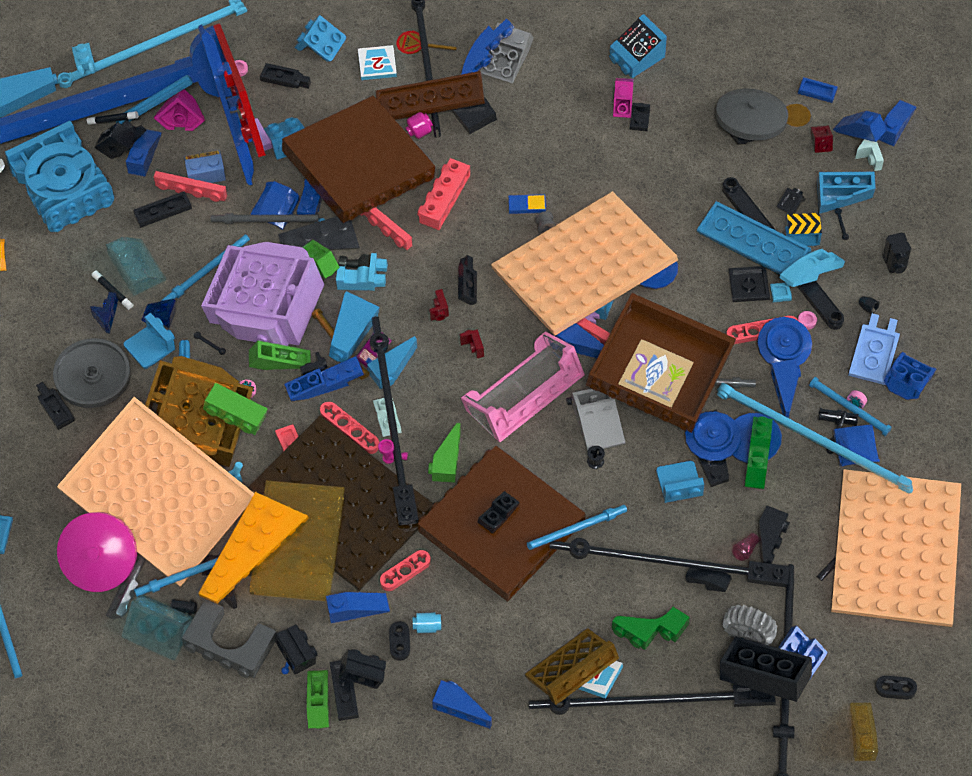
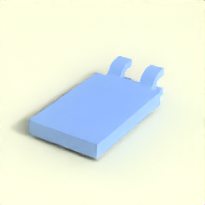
M872 313L869 325H862L848 376L886 385L884 379L891 368L900 336L899 333L895 332L898 320L890 318L887 330L876 328L879 315Z

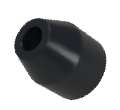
M862 296L859 300V305L864 311L872 315L874 313L872 312L873 307L876 311L879 308L880 302L872 297Z

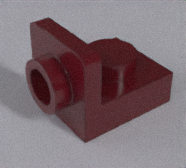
M829 125L811 127L815 153L833 151V135Z
M442 289L435 291L436 298L433 299L435 308L429 309L431 321H441L449 316L448 305Z
M478 329L467 330L459 334L461 346L469 344L471 353H475L477 358L484 357V347Z

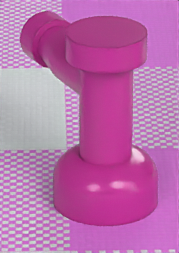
M389 439L380 441L378 449L383 454V461L386 464H391L394 461V444ZM401 453L402 459L407 460L408 453Z

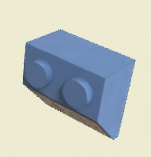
M220 150L184 157L188 178L209 183L226 180Z

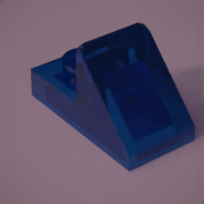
M109 292L107 299H104L103 308L90 306L92 316L103 330L109 334L118 305L117 294Z
M169 299L147 304L141 320L145 322V316L151 313L155 318L158 317L167 328H170L176 311V300Z

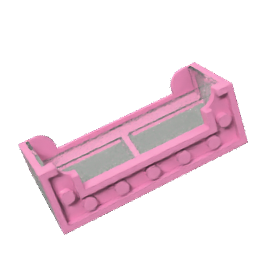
M544 332L534 343L535 352L481 395L477 391L471 390L461 397L466 411L497 441H503L585 375L574 346L548 332Z

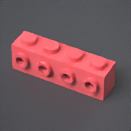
M451 158L447 164L443 165L440 177L434 181L433 190L427 193L425 204L421 205L418 210L419 223L440 230L470 177V165Z

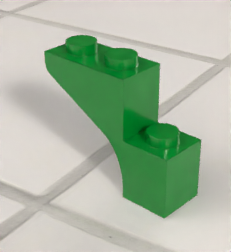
M763 416L753 417L745 487L764 489L773 419Z
M672 607L667 614L657 619L616 616L612 621V630L616 636L620 638L625 637L630 640L631 645L639 649L641 647L646 650L658 632L663 639L667 641L672 640L676 643L689 625L690 617L675 607Z

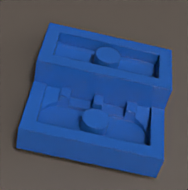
M798 626L790 629L778 647L812 657V676L828 653L815 638L809 640Z

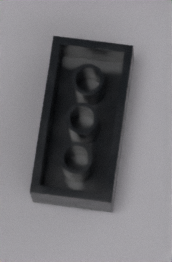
M735 636L720 660V680L795 702L798 701L812 676V657Z

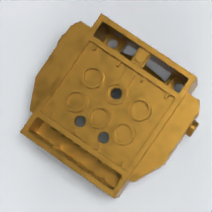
M178 356L173 358L172 364L160 360L145 406L151 410L153 403H157L156 415L217 464L230 467L241 428L229 425L217 416L209 415L203 410L204 402L215 382L250 400L253 387L240 384L238 380L221 367ZM160 391H166L165 395L161 394ZM213 422L215 425L211 426L208 423Z

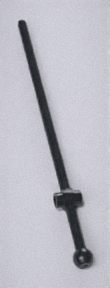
M411 0V7L417 16L426 81L433 80L423 15L425 0ZM438 112L431 113L434 136L436 137V130H438L440 138L441 130Z
M793 564L787 565L789 566V577L785 597L784 638L793 624ZM781 698L780 726L774 725L773 738H780L778 773L775 776H789L787 774L788 738L794 739L795 726H788L789 700Z

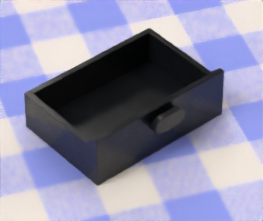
M485 97V104L451 110L469 134L497 120L496 112Z

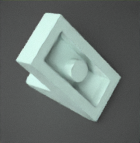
M864 139L857 149L855 159L868 157V163L870 166L873 165L874 171L882 170L884 160L878 143Z

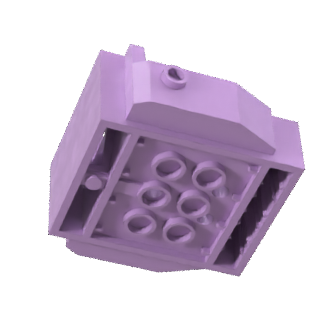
M270 242L244 247L228 245L201 306L209 323L221 325L222 329L236 339L252 342L263 341L288 346V344L300 345L312 312L324 287V282L314 259L310 258L308 252L302 247Z

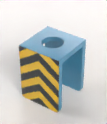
M819 213L787 215L788 226L785 227L786 236L806 246L820 245L822 230Z

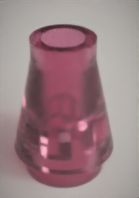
M751 533L743 540L734 544L732 549L734 557L740 561L749 559L760 541L759 537Z

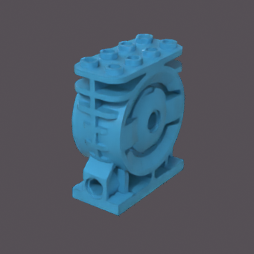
M71 121L5 151L10 173L16 178L18 183L26 184L28 196L50 232H59L64 226L70 223L75 224L81 218L91 216L103 207L111 206L114 201L110 183L107 182L100 168L94 163L90 153L83 148L82 141L75 132Z

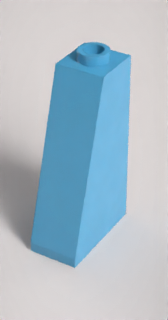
M51 67L0 78V118L55 92V85L58 84L56 73L52 74Z
M347 291L345 292L331 342L329 357L338 362H344L351 358L373 326L372 317H378V306Z

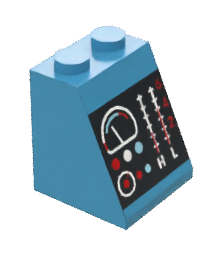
M643 14L610 46L609 57L614 64L617 63L621 67L625 75L628 74L631 78H634L665 58L667 36Z

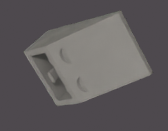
M516 28L512 29L513 32L510 36L504 37L499 42L500 44L496 49L489 51L493 57L489 65L481 68L482 74L513 84L534 39L531 33Z
M591 388L572 393V406L587 451L595 445L606 449L625 444L614 398Z

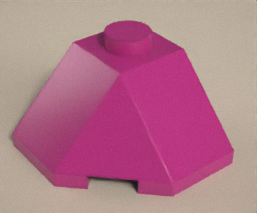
M185 89L168 98L154 116V119L167 130H174L175 127H185V131H193L205 121L195 98Z

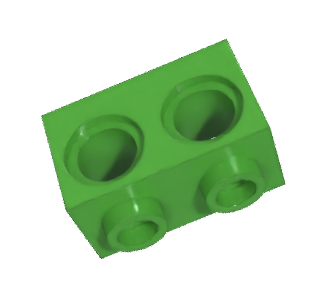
M311 240L302 247L308 252L309 257L314 259L318 271L323 278L326 279L332 276L340 268L332 252L315 240Z

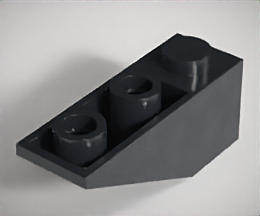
M768 505L759 520L758 536L761 563L772 564L775 558V554H773L774 549L780 548L783 540L780 537L782 532H787L790 522H788V513Z

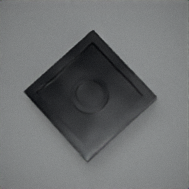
M766 267L728 268L732 302L770 300Z

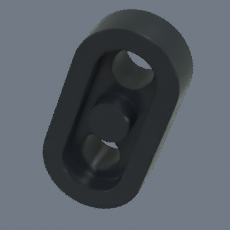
M398 621L389 628L390 654L393 659L402 661L410 655V632L406 623ZM397 629L403 630L402 632H396ZM402 647L403 650L398 651L397 648Z
M881 676L876 682L875 690L878 695L884 698L908 700L915 696L917 684L908 677ZM882 686H888L889 690H884ZM907 687L910 691L904 692L902 688Z

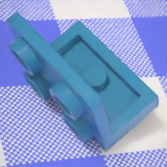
M319 15L314 20L310 19L304 27L306 31L297 37L298 43L294 48L302 51L308 46L324 60L330 62L346 40V36Z
M287 118L284 122L272 123L264 128L271 141L277 160L287 157L282 151V139L305 128L298 118Z
M151 313L145 316L147 327L124 342V348L143 369L149 368L175 350V337L169 329L166 330L162 321L158 317L155 318Z
M693 461L657 468L656 473L665 503L703 496L704 481L703 478L698 477Z

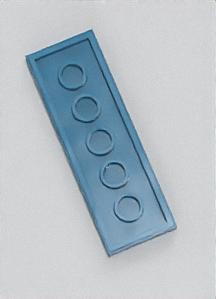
M717 201L697 228L699 234L778 274H781L794 262L811 252L810 247Z

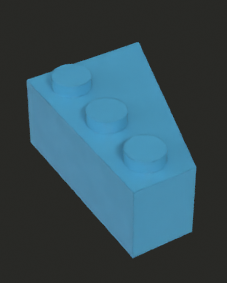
M819 172L817 178L819 214L873 198L875 192V172Z

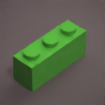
M215 382L205 399L203 410L211 416L223 419L229 425L241 428L245 433L256 435L266 418L268 408Z

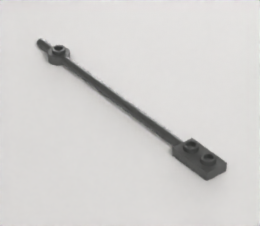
M139 555L127 581L120 585L106 614L107 617L116 619L126 614L128 610L127 605L135 596L134 589L138 585L136 579L146 561L141 555Z

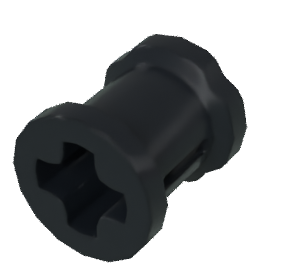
M596 445L590 447L587 452L589 467L592 469L601 468L604 465V449Z

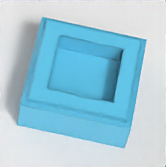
M786 283L770 284L773 302L792 300L790 286Z

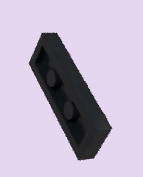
M185 191L134 209L133 212L141 228L192 209V206Z
M341 660L330 662L338 720L359 718L354 683L339 678Z

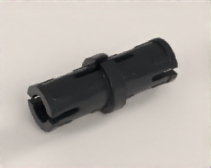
M820 408L818 420L835 422V425H838L843 412L839 409L833 411ZM847 413L843 424L857 426L859 414Z

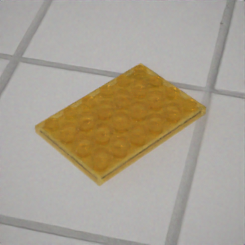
M266 480L264 496L308 515L309 519L298 526L291 536L289 535L280 543L281 545L259 566L257 565L253 568L250 594L326 601V596L331 595L345 492L344 487Z

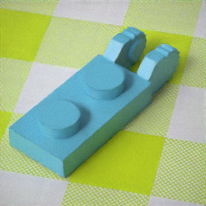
M89 43L78 44L72 47L80 77L84 76V70L89 69L91 74L95 73V64Z

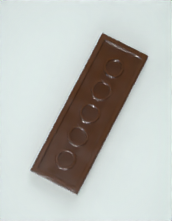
M481 71L375 90L376 99L395 120L412 117L418 112L430 114L485 104Z

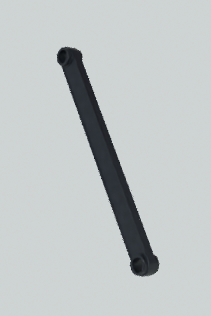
M733 177L726 178L723 182L722 191L736 210L776 231L738 183V180ZM817 281L797 286L829 328L837 330L843 326V313L839 311Z

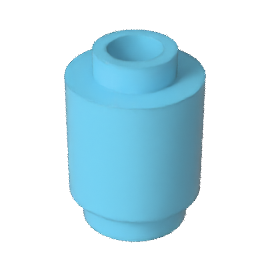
M436 612L416 613V617H413V630L417 629V633H436V631L441 630V614H436Z

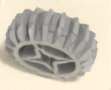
M746 605L731 606L724 615L722 625L729 636L734 638L737 636L765 645L773 642L778 627L776 621L771 616L766 615V612H761L759 609H754L752 606L747 607Z

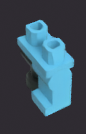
M371 253V255L362 254L359 259L348 260L347 256H340V268L337 270L336 276L337 290L375 291V287H385L386 275L377 274V271L387 272V259L377 258V253ZM347 267L357 268V270H348Z

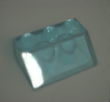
M121 237L106 244L109 258L133 296L167 280L142 239Z
M141 595L131 603L121 637L171 660H175L183 647L182 636L192 622L193 617Z

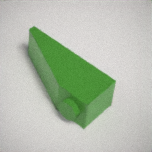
M257 341L249 349V367L262 370L300 369L301 366L311 363L310 350L263 341Z
M456 423L434 454L433 463H429L428 474H432V481L456 482L461 434L460 423Z
M328 670L308 671L307 673L308 728L320 729L329 727Z

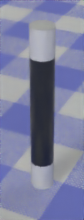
M137 111L90 117L87 118V123L92 125L137 119L139 115Z
M98 271L92 273V277L128 310L134 306Z

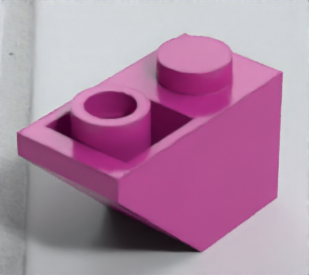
M616 78L613 117L631 118L634 79Z

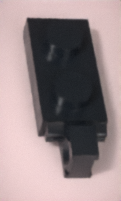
M265 63L260 75V81L291 88L303 87L309 89L311 85L310 77L304 76L299 70Z
M466 255L460 259L458 266V299L469 305H474L477 302V271L473 269V257Z
M44 382L36 385L40 393L37 396L39 403L57 430L75 421L55 389L48 390Z

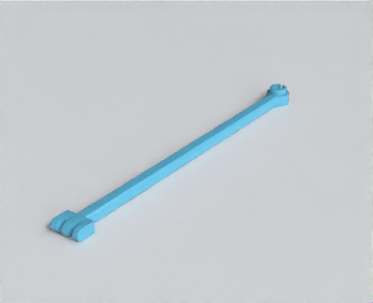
M229 0L230 6L95 62V72L196 30L201 24L205 26L233 13L238 16L248 10L244 7L241 0ZM89 69L84 70V76L80 77L78 70L72 73H61L58 75V84L62 88H68L72 85L73 81L88 76L91 72Z
M721 383L717 389V395L724 400L732 398L894 483L900 490L908 494L913 492L912 481L909 478L894 474L739 393L725 383Z

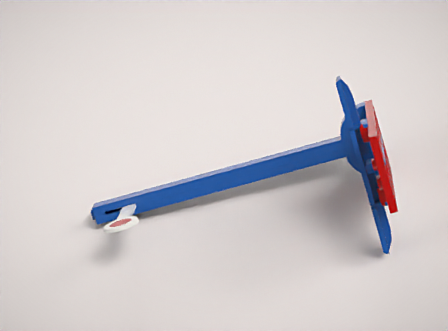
M220 23L206 29L203 28L202 24L199 25V34L194 38L190 46V56L176 60L175 64L0 118L1 144L64 124L68 121L81 119L150 97L185 75H188L193 83L198 82L206 93L220 97L248 185H253L252 176L254 169L247 143L253 141L258 157L266 155L246 89ZM237 107H238V109H239V111H240V113H241L242 119H239V116H238V113H237V112L230 113V111H235V110H237ZM0 159L1 172L5 167V164L2 159Z

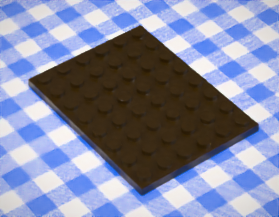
M321 415L248 487L253 493L257 492L308 515L309 519L298 526L290 537L359 591L418 531V523L398 525L393 487L398 486L397 475ZM413 488L419 521L423 515H427L431 511L434 504Z

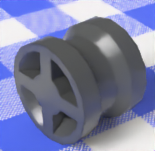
M541 212L535 217V221L538 224V232L541 234L556 226L551 212Z

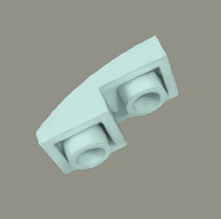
M385 399L373 400L382 436H389L390 430ZM393 402L398 433H402L401 426L396 414V408Z

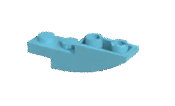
M819 249L794 262L780 274L779 278L785 281L788 286L795 287L816 281L819 274L842 268L845 261L833 252L828 253L823 249Z

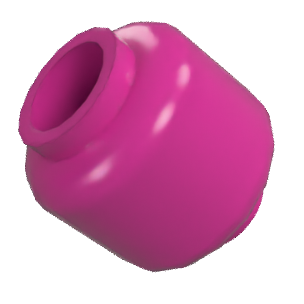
M418 112L407 119L408 126L405 128L411 137L414 135L417 139H420L432 131L431 126L433 124L426 113Z

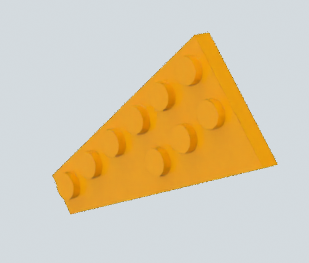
M255 492L199 591V596L218 604L235 588L239 581L250 574L254 567L259 566L281 545L280 543L289 535L291 536L298 526L305 523L309 519L308 515Z

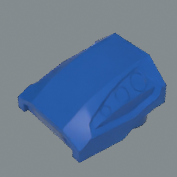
M275 181L267 182L251 215H293L296 205L300 200L299 195L290 187ZM288 222L267 223L277 226L281 230H283Z
M902 352L886 374L884 382L889 391L906 400L919 398L924 387L933 377L936 368H931Z
M872 425L833 430L835 443L871 462H880ZM838 455L840 467L856 465L854 462Z

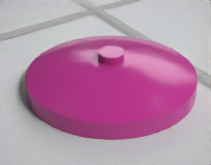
M90 512L73 519L64 528L58 540L57 558L63 574L72 584L86 591L104 592L122 584L132 573L137 559V546L133 533L118 517L105 512Z

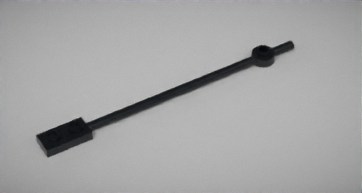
M375 316L372 317L374 334L370 338V348L378 356L390 437L394 444L393 455L398 486L393 487L398 525L418 523L413 485H406L385 351L389 347V339L385 334L381 333L379 317Z
M576 538L571 543L552 541L549 547L550 549L569 551L571 556L576 559H584L588 554L747 575V582L785 588L788 586L789 566L749 561L748 567L594 547L590 546L588 541L583 538ZM577 545H582L583 548H577Z
M733 685V692L606 697V699H569V697H566L561 701L562 707H557L551 702V699L529 701V709L550 708L553 713L562 715L570 707L734 700V707L775 705L776 699L771 694Z

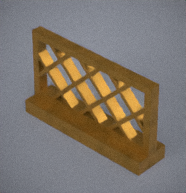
M587 628L528 671L525 676L550 697L551 702L557 705L618 660L619 656L615 645L611 641H604ZM588 636L591 638V642L582 643ZM589 648V652L580 653V649ZM576 649L575 653L566 654V652H568L569 650ZM573 660V664H564V661ZM554 661H560L559 665L550 666ZM558 671L557 675L548 676L549 672ZM544 672L543 677H534L536 674Z

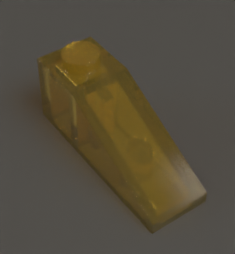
M850 703L855 761H876L878 754L877 733L871 703Z

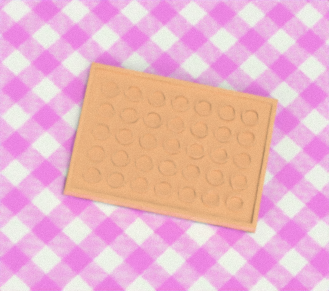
M612 191L555 227L495 261L491 266L496 274L555 336L678 261V258Z
M133 397L57 486L61 492L87 513L105 512L122 520L133 533L137 553L167 577L200 565L246 510L255 494L135 397ZM188 578L177 581L175 584L181 588Z
M844 469L831 612L952 627L961 483L907 477L912 481L913 492L908 494L900 490L894 483L874 473Z

